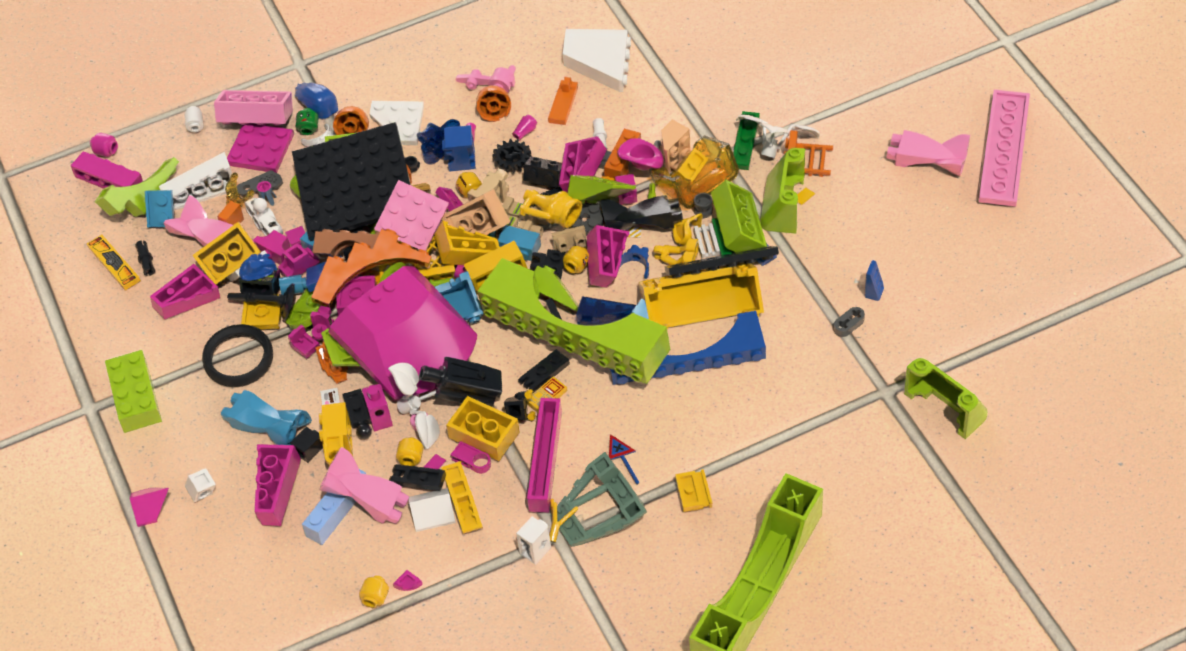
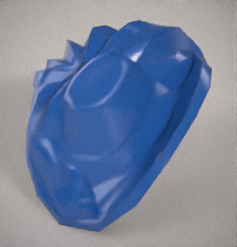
M255 253L246 259L239 269L241 279L245 281L256 280L272 274L273 271H277L275 262L268 258L270 254L262 255L259 253L257 255Z

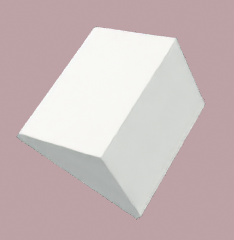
M448 488L409 497L416 532L456 523Z

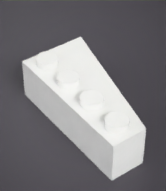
M225 152L167 181L160 185L159 188L160 190H173L175 211L184 208L190 195L200 203L227 194L229 190L235 189L236 185Z

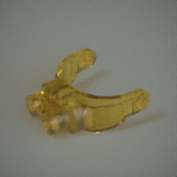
M233 173L225 188L226 204L233 201L242 207L244 202L252 199L254 190H249L247 195L241 198L236 186L238 174Z

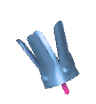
M268 181L260 182L257 185L259 198L265 199L266 196L270 204L274 206L272 194L276 198L277 196L272 191L271 184Z

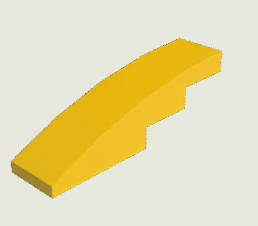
M461 461L441 467L446 472L445 482L463 534L483 528Z

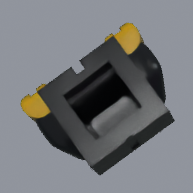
M533 390L520 391L514 396L507 398L504 401L505 413L518 420H534L536 413L531 411L527 414L526 398L530 399L533 396Z

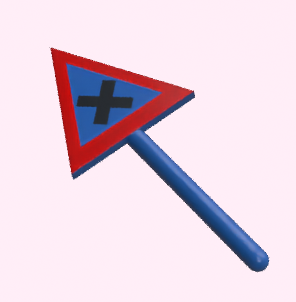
M610 434V459L621 457L636 484H639L638 478L625 458V455L634 453L636 450Z

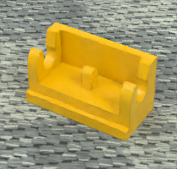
M694 148L684 157L669 180L671 182H675L677 179L682 182L679 186L680 188L685 187L688 183L691 184L708 161V158Z

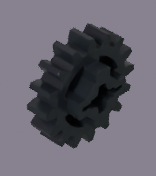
M509 139L508 143L502 141L503 145L497 144V149H493L494 154L492 155L494 165L499 167V169H505L507 173L509 170L513 174L515 170L521 172V168L524 167V164L532 156L529 145L526 146L524 141L519 143V139L515 142Z

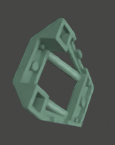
M606 452L588 464L585 468L586 472L580 480L577 479L575 481L573 489L557 505V522L574 507H579L608 490L620 506L619 509L622 512L589 530H585L576 515L573 514L559 528L571 547L582 545L620 531L647 513L643 502ZM595 475L604 483L575 499Z

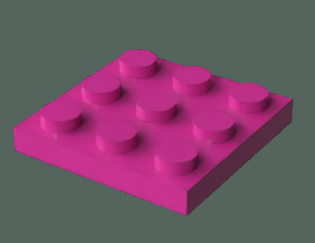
M254 123L242 125L227 157L229 165L264 172L272 170L277 173L292 141L294 131L292 129L257 125Z

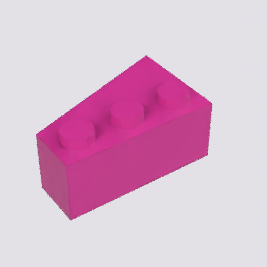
M598 136L565 143L559 181L563 191L568 193L570 175H595L607 151Z
M596 225L588 233L587 252L589 253L590 285L607 288L617 277L629 231Z
M192 264L150 296L153 309L164 319L220 299L218 286L195 264Z

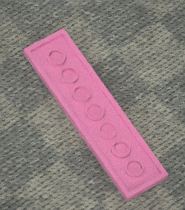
M994 89L979 202L1016 207L1030 93Z

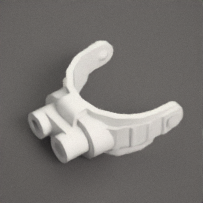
M325 124L324 127L327 131L324 134L310 140L302 138L301 143L307 147L325 142L324 136H333V132L330 126Z

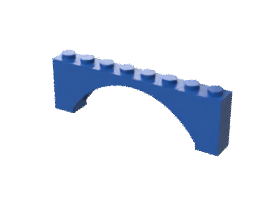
M751 311L737 314V321L730 331L721 340L706 349L685 355H667L652 378H662L668 375L702 371L714 367L720 368L726 365H737L744 362L766 359V345L757 312ZM610 369L613 385L634 381L631 377L624 374L620 375Z

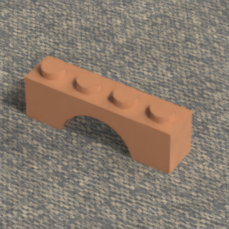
M323 229L322 232L315 231L312 253L318 258L327 259L328 256H338L343 249L354 246V243L360 244V242L370 245V248L373 249L380 232H375V234H369L365 231L351 233L347 230L333 232L328 229Z

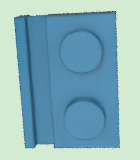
M146 190L147 227H165L163 223L165 220L174 219L173 190Z

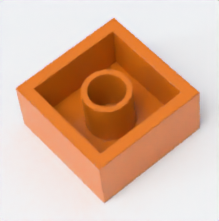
M230 201L217 216L218 220L235 225L237 222L241 223L244 220L240 204Z

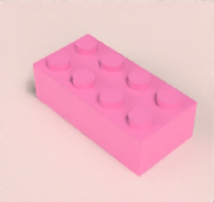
M223 90L214 101L216 122H222V124L239 123L241 125L256 123L257 125H265L267 123H273L276 126L283 125L293 112L292 93L288 91Z

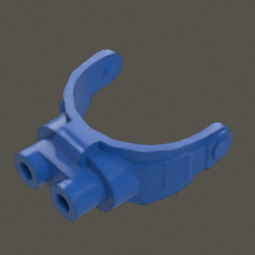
M632 245L621 256L620 267L626 262L638 261L646 267L644 278L647 279L649 277V249Z

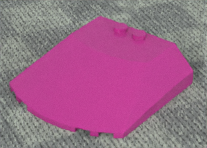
M414 266L401 267L349 304L330 325L328 331L378 384H381L382 388L393 399H401L405 395L399 390L392 373L389 371L388 368L398 363H408L416 369L419 376L422 366L426 365L438 369L443 365L444 357L446 356L467 361L473 352L478 336L453 306ZM419 379L416 384L418 389L412 395L419 396V394L427 391L431 392L437 389L435 383Z

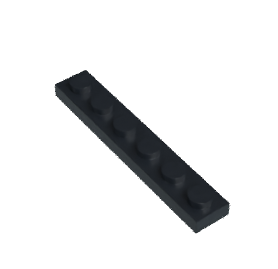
M772 245L664 266L665 274L676 278L683 276L685 272L697 274L701 273V269L708 268V271L719 269L721 265L733 267L737 266V262L753 263L756 262L755 259L757 258L769 260L774 258L773 255H778L779 251L777 246Z

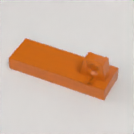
M564 77V80L560 81L548 117L549 123L566 125L578 90V82H573L571 77Z

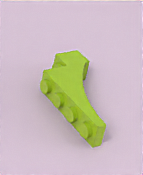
M175 157L165 160L157 171L139 184L126 187L108 186L101 191L94 202L109 216L117 213L120 214L125 209L134 217L145 215V191L160 190L159 186L166 183L169 176L175 173V167L179 161Z

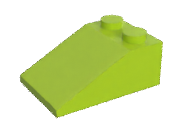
M570 175L568 194L582 203H585L586 200L587 203L597 204V201L601 199H611L635 190L636 185L595 176Z

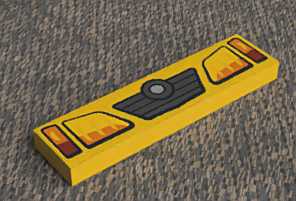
M102 234L86 243L91 252L124 290L141 281L140 277Z

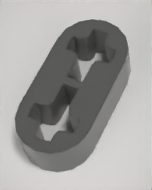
M852 307L834 322V333L839 337H846L864 323V310L860 307Z

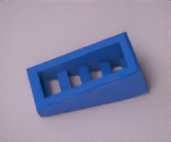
M872 260L866 273L865 298L879 301L884 291V284L877 262Z

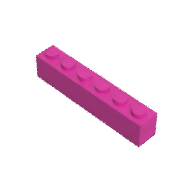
M560 398L540 399L527 496L529 512H550V499L552 496L562 417Z

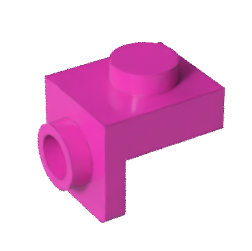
M303 325L292 330L288 335L291 348L306 359L316 351L315 347L320 346L318 341L306 333Z

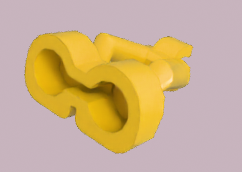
M690 238L684 246L656 245L653 249L654 257L669 265L695 261L699 252V240ZM684 252V254L678 260H675L674 258L669 256V254H680Z

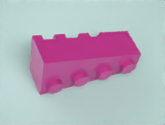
M257 444L255 514L262 525L281 526L301 458L294 445Z

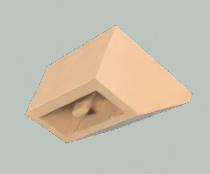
M673 119L661 130L662 154L665 172L668 175L673 170H676L684 157L691 151L690 129Z

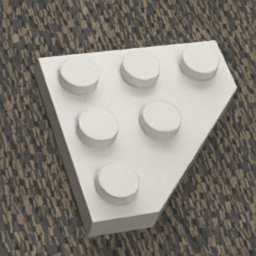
M372 101L369 114L374 122H377L380 126L396 122L401 144L418 145L424 102Z

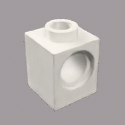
M205 468L189 475L185 488L192 500L196 502L212 495L216 484Z

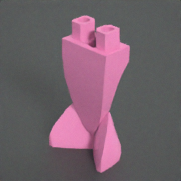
M904 130L903 135L893 133L891 145L898 148L889 146L887 158L896 160L895 166L900 167L935 163L951 173L961 176L967 157L970 135H957L941 144L928 136Z
M191 195L185 203L180 218L169 219L163 222L168 232L195 237L203 246H206L233 226L221 220L208 219L199 201Z
M342 447L331 462L319 489L336 495L352 497L375 520L382 524L386 520L396 524L402 512L393 508L394 504L404 508L409 499L408 495L400 491L402 486L381 477L360 474L353 456Z

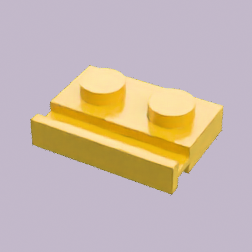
M704 469L700 472L690 471L675 474L683 512L699 510L707 506L709 508L712 507L713 503Z

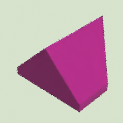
M151 487L131 493L129 499L138 527L158 522L157 518L169 488Z

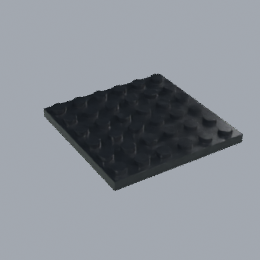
M396 122L292 151L310 242L314 241L315 231L322 232L323 229L332 230L333 232H340V230L349 231L377 223L398 180L411 185Z

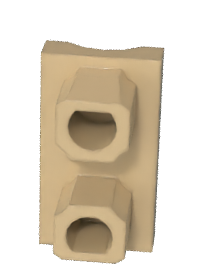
M584 225L570 229L563 227L562 231L551 233L553 248L561 253L568 251L573 246L585 247L587 244Z

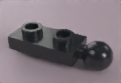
M357 389L342 394L352 428H357L356 434L359 438H369L372 434V429L368 425L371 423L362 390Z

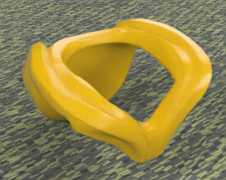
M702 213L674 224L673 238L677 244L684 246L692 238L689 223L694 226L698 225V228L701 227Z

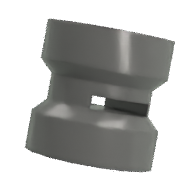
M707 193L697 194L694 197L695 215L702 213L703 219L710 217L713 212L712 197Z

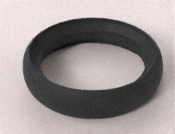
M245 324L231 325L216 332L207 341L202 353L203 367L208 376L218 384L228 387L245 386L257 381L268 371L273 359V347L268 336L257 327ZM241 335L250 336L262 344L264 348L263 358L257 367L248 373L237 376L225 375L218 372L212 365L214 350L221 342L228 338Z

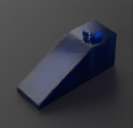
M582 296L576 314L577 324L595 326L612 323L630 315L636 305Z

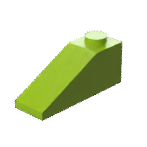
M537 265L534 273L539 293L581 313L582 309L561 279L554 274L555 270L546 265L544 268Z

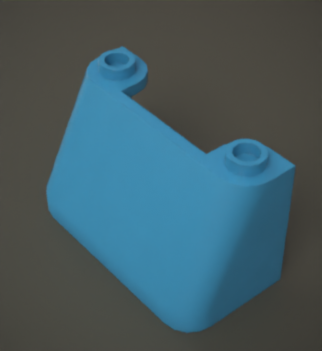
M468 271L459 274V278H456L455 282L452 278L447 283L435 286L466 322L474 324L481 320L480 317L483 316V310Z

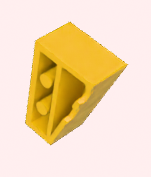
M443 220L434 234L442 264L463 265L499 248L496 238L476 231L474 234L464 230V227L459 226L456 228L448 225V222Z
M515 241L463 264L466 272L468 271L476 291L479 290L502 258L527 268L523 255Z

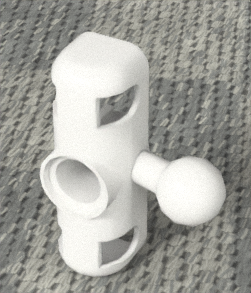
M252 198L244 202L247 213L253 219L256 227L265 236L269 235L273 230L283 234V229L276 221L272 210L267 208L265 199Z

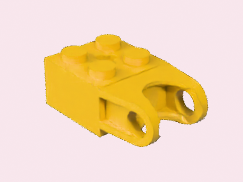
M345 402L321 405L322 413H319V423L322 425V430H319L320 441H323V451L328 466H330L341 447L348 450L353 456L352 427Z

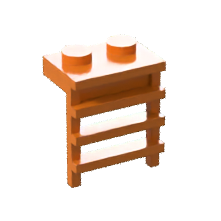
M790 130V137L786 138L785 148L788 150L791 148L811 149L809 168H805V173L808 176L819 174V177L830 175L831 170H824L826 150L833 151V145L797 143L798 131ZM815 149L822 150L820 169H813Z

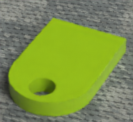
M308 288L290 309L286 319V323L292 330L300 325H303L305 328L312 324L311 312H318L321 306L312 302L311 296L314 291L309 292Z

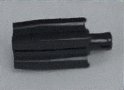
M446 356L444 357L443 365L438 369L426 365L420 369L419 379L435 383L437 389L434 396L437 398L463 403L465 398L469 396L492 407L496 397H500L502 394L501 370L486 365Z

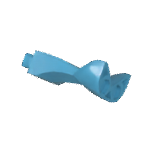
M244 390L241 394L234 393L230 400L233 407H224L221 411L222 418L228 421L232 428L252 433L267 432L270 439L276 445H291L290 442L295 438L296 429L312 421L307 411L298 409L276 410L254 393Z

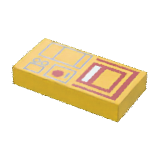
M553 376L534 392L530 399H526L527 405L539 414L540 399L560 398L568 391L567 386Z

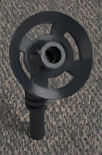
M291 283L284 295L258 294L256 291H247L245 293H228L227 298L228 300H242L247 303H256L258 301L277 303V305L281 306L283 320H286L291 309L295 284Z

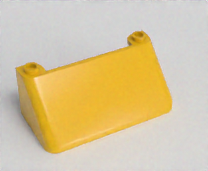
M737 263V266L733 267L720 266L719 269L712 271L704 269L701 270V273L697 274L687 272L683 273V276L672 278L670 275L638 282L641 297L646 303L649 320L666 326L667 329L669 327L735 316L739 313L756 311L758 317L760 316L759 313H764L758 270L751 263Z

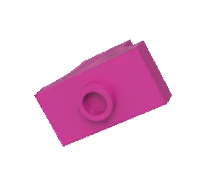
M275 230L267 236H256L253 239L261 252L265 250L267 254H270L268 258L279 265L284 259L283 252L290 248L288 237Z
M296 243L283 252L284 259L278 266V269L284 277L300 275L306 272L307 268L315 266L320 261L308 247L304 249L299 243Z

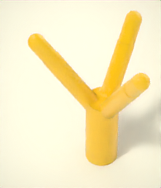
M550 499L552 526L549 536L551 542H556L560 526L578 510V507H574L557 522V503L554 502V499Z

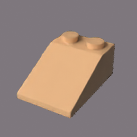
M494 189L449 211L442 218L450 226L456 228L461 226L467 232L474 234L476 231L484 235L492 233L510 223Z

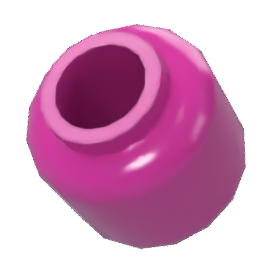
M97 133L90 140L92 152L96 155L110 157L118 149L115 137L106 133Z

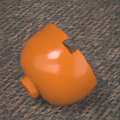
M490 85L484 87L478 93L476 109L483 119L496 122L500 120L499 118L506 117L509 114L511 99L504 88Z
M347 106L342 108L335 116L333 128L337 135L358 133L368 130L369 119L361 108Z

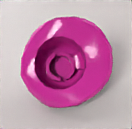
M640 138L629 139L618 149L619 157L631 161L633 166L639 170L661 168L664 164L661 151L652 143Z

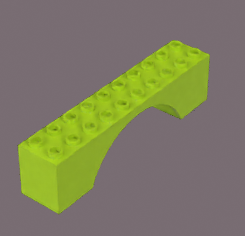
M504 258L499 261L477 291L483 313L487 317L500 320L505 325L516 327L521 332L532 334L537 339L546 340L553 346L562 347L569 353H576L585 360H592L604 368L608 367L620 375L629 376L636 382L648 384L671 350L667 327L635 313L612 323L595 326L572 324L555 317L539 301L540 293L534 271Z
M785 473L767 504L758 536L747 561L724 597L717 603H709L689 637L690 651H746L822 517L823 488Z

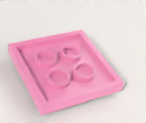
M398 180L374 230L380 232L381 229H391L397 233L396 235H399L398 242L407 243L416 250L427 251L449 206V202Z

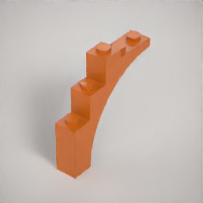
M381 229L373 249L370 248V245L360 242V244L354 243L347 263L338 256H328L311 300L316 304L330 308L342 288L362 272L376 266L397 262L412 263L429 268L432 256L425 250L419 249L417 251L412 249L407 243L401 242L399 244V235H396L395 231Z

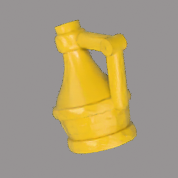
M526 190L523 196L525 201L520 206V215H530L546 219L549 224H560L564 228H569L577 221L582 210V202L578 199H573L565 191L552 195H541L535 190ZM536 205L541 209V211L530 208V206Z

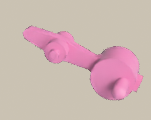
M511 65L508 69L503 67L496 68L492 76L482 75L478 69H474L471 74L457 75L455 80L459 83H465L470 90L476 89L477 85H496L504 88L509 93L510 88L515 85L514 72L516 67Z

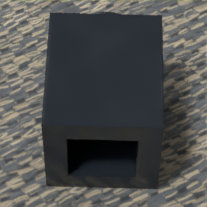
M305 427L290 442L291 445L295 446L300 458L307 463L323 449V442L320 441L319 432L316 430L312 431L308 427Z

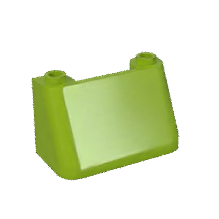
M804 148L789 149L767 176L760 219L762 229L766 231L797 233L798 195L793 190L797 183L804 185Z
M924 358L915 359L907 366L904 395L912 400L916 395H923V398L927 399L933 394L960 414L956 420L960 424L958 435L962 438H968L985 422L988 413L985 405L975 394Z

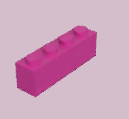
M84 151L70 165L76 178L103 189L111 185L126 187L143 182L139 172L132 171L123 165L114 164L107 159L99 158L92 153L89 154Z

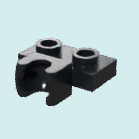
M551 249L547 250V255L533 252L530 270L535 271L537 265L542 268L546 265L555 270L554 274L561 279L564 267L563 257L566 252L561 253Z

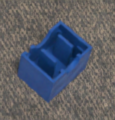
M471 125L444 128L445 140H442V149L444 150V160H449V172L476 169Z

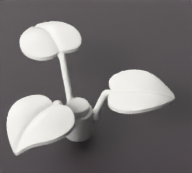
M739 115L736 118V121L753 120L763 127V149L761 155L775 158L777 149L781 148L782 143L792 129H803L813 133L818 139L820 137V132L809 126L790 124V127L786 130L778 126H772L762 119L749 115ZM766 129L771 132V137H770V138L767 137V141H766ZM775 133H785L780 142L777 144L778 140L774 139Z
M408 363L392 365L388 369L392 373L399 390L405 395L397 402L398 410L402 414L409 412L411 415L417 414L415 417L417 432L425 450L429 449L438 439L440 428L434 416H427L425 411H418L417 409L421 405V400L435 395L436 390L421 397L412 395L418 389L416 384L419 381V376L416 369Z

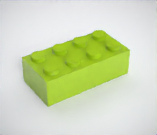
M143 350L105 360L118 420L124 433L162 422L148 363Z

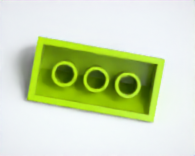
M725 180L711 192L725 247L734 252L767 247L752 192Z

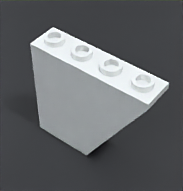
M566 29L563 46L564 66L618 92H623L624 85H627V75H625V72L629 71V62H626V60H630V49L628 47H631V37H628V30Z

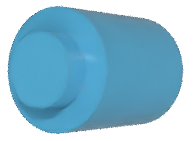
M301 274L279 278L282 295H284L291 283L295 284L294 294L304 293L305 289H307L306 277L302 278Z

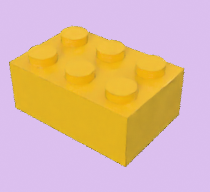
M237 222L192 256L207 276L215 284H218L240 268L242 263L252 254L256 253L258 255L261 250L240 222Z
M469 396L465 398L446 424L450 439L458 443L462 441L486 452L490 458L497 461L501 460L520 433L517 418Z

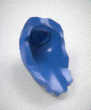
M318 83L297 84V87H295V97L307 108L315 111L320 119L328 118L338 111L336 96L326 86Z

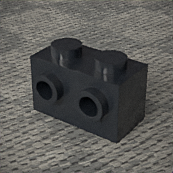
M531 156L524 164L523 181L533 185L541 184L546 185L548 188H558L562 163Z

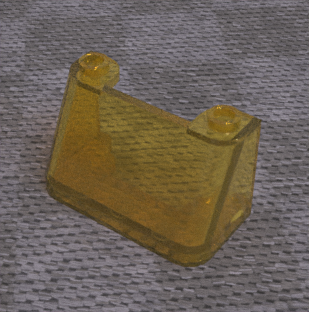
M705 135L695 142L693 149L696 148L708 158V161L693 182L688 178L682 179L678 175L671 178L670 176L673 172L669 174L665 167L653 169L649 172L653 182L672 199L678 198L680 206L690 209L695 206L694 197L697 194L707 193L711 195V192L725 180L731 182L737 177L739 169L729 143Z

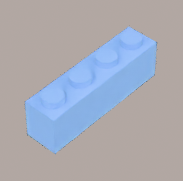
M359 469L360 474H366V472ZM327 492L302 523L306 537L323 545L357 501L350 496Z

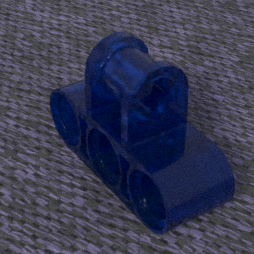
M450 119L441 127L429 122L422 132L417 133V138L422 143L421 151L426 164H435L444 156V150L442 149V140H445L444 128L461 126L458 120Z

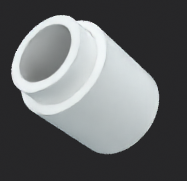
M196 106L188 107L185 112L186 129L190 132H199L203 129L202 112Z

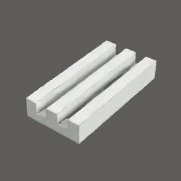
M708 223V226L703 224L699 228L698 225L694 226L696 239L699 240L701 257L707 258L720 255L712 223ZM707 231L710 232L713 246L715 249L714 252H712ZM701 232H703L708 253L704 251L700 236Z

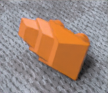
M324 342L322 345L315 347L322 370H325L328 377L331 376L336 384L347 380L348 366H333Z

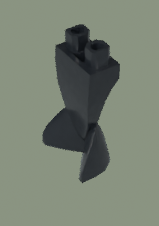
M667 195L644 200L630 208H626L610 199L600 200L605 227L626 230L634 224H646L669 229L674 228L673 222L683 220L678 198L668 200Z

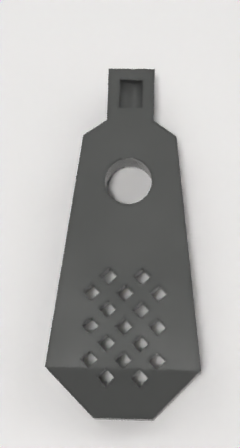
M272 170L238 184L237 188L229 190L230 196L236 194L243 196L258 192L257 185L262 181H268L271 184L272 190L277 189L283 184L281 175Z

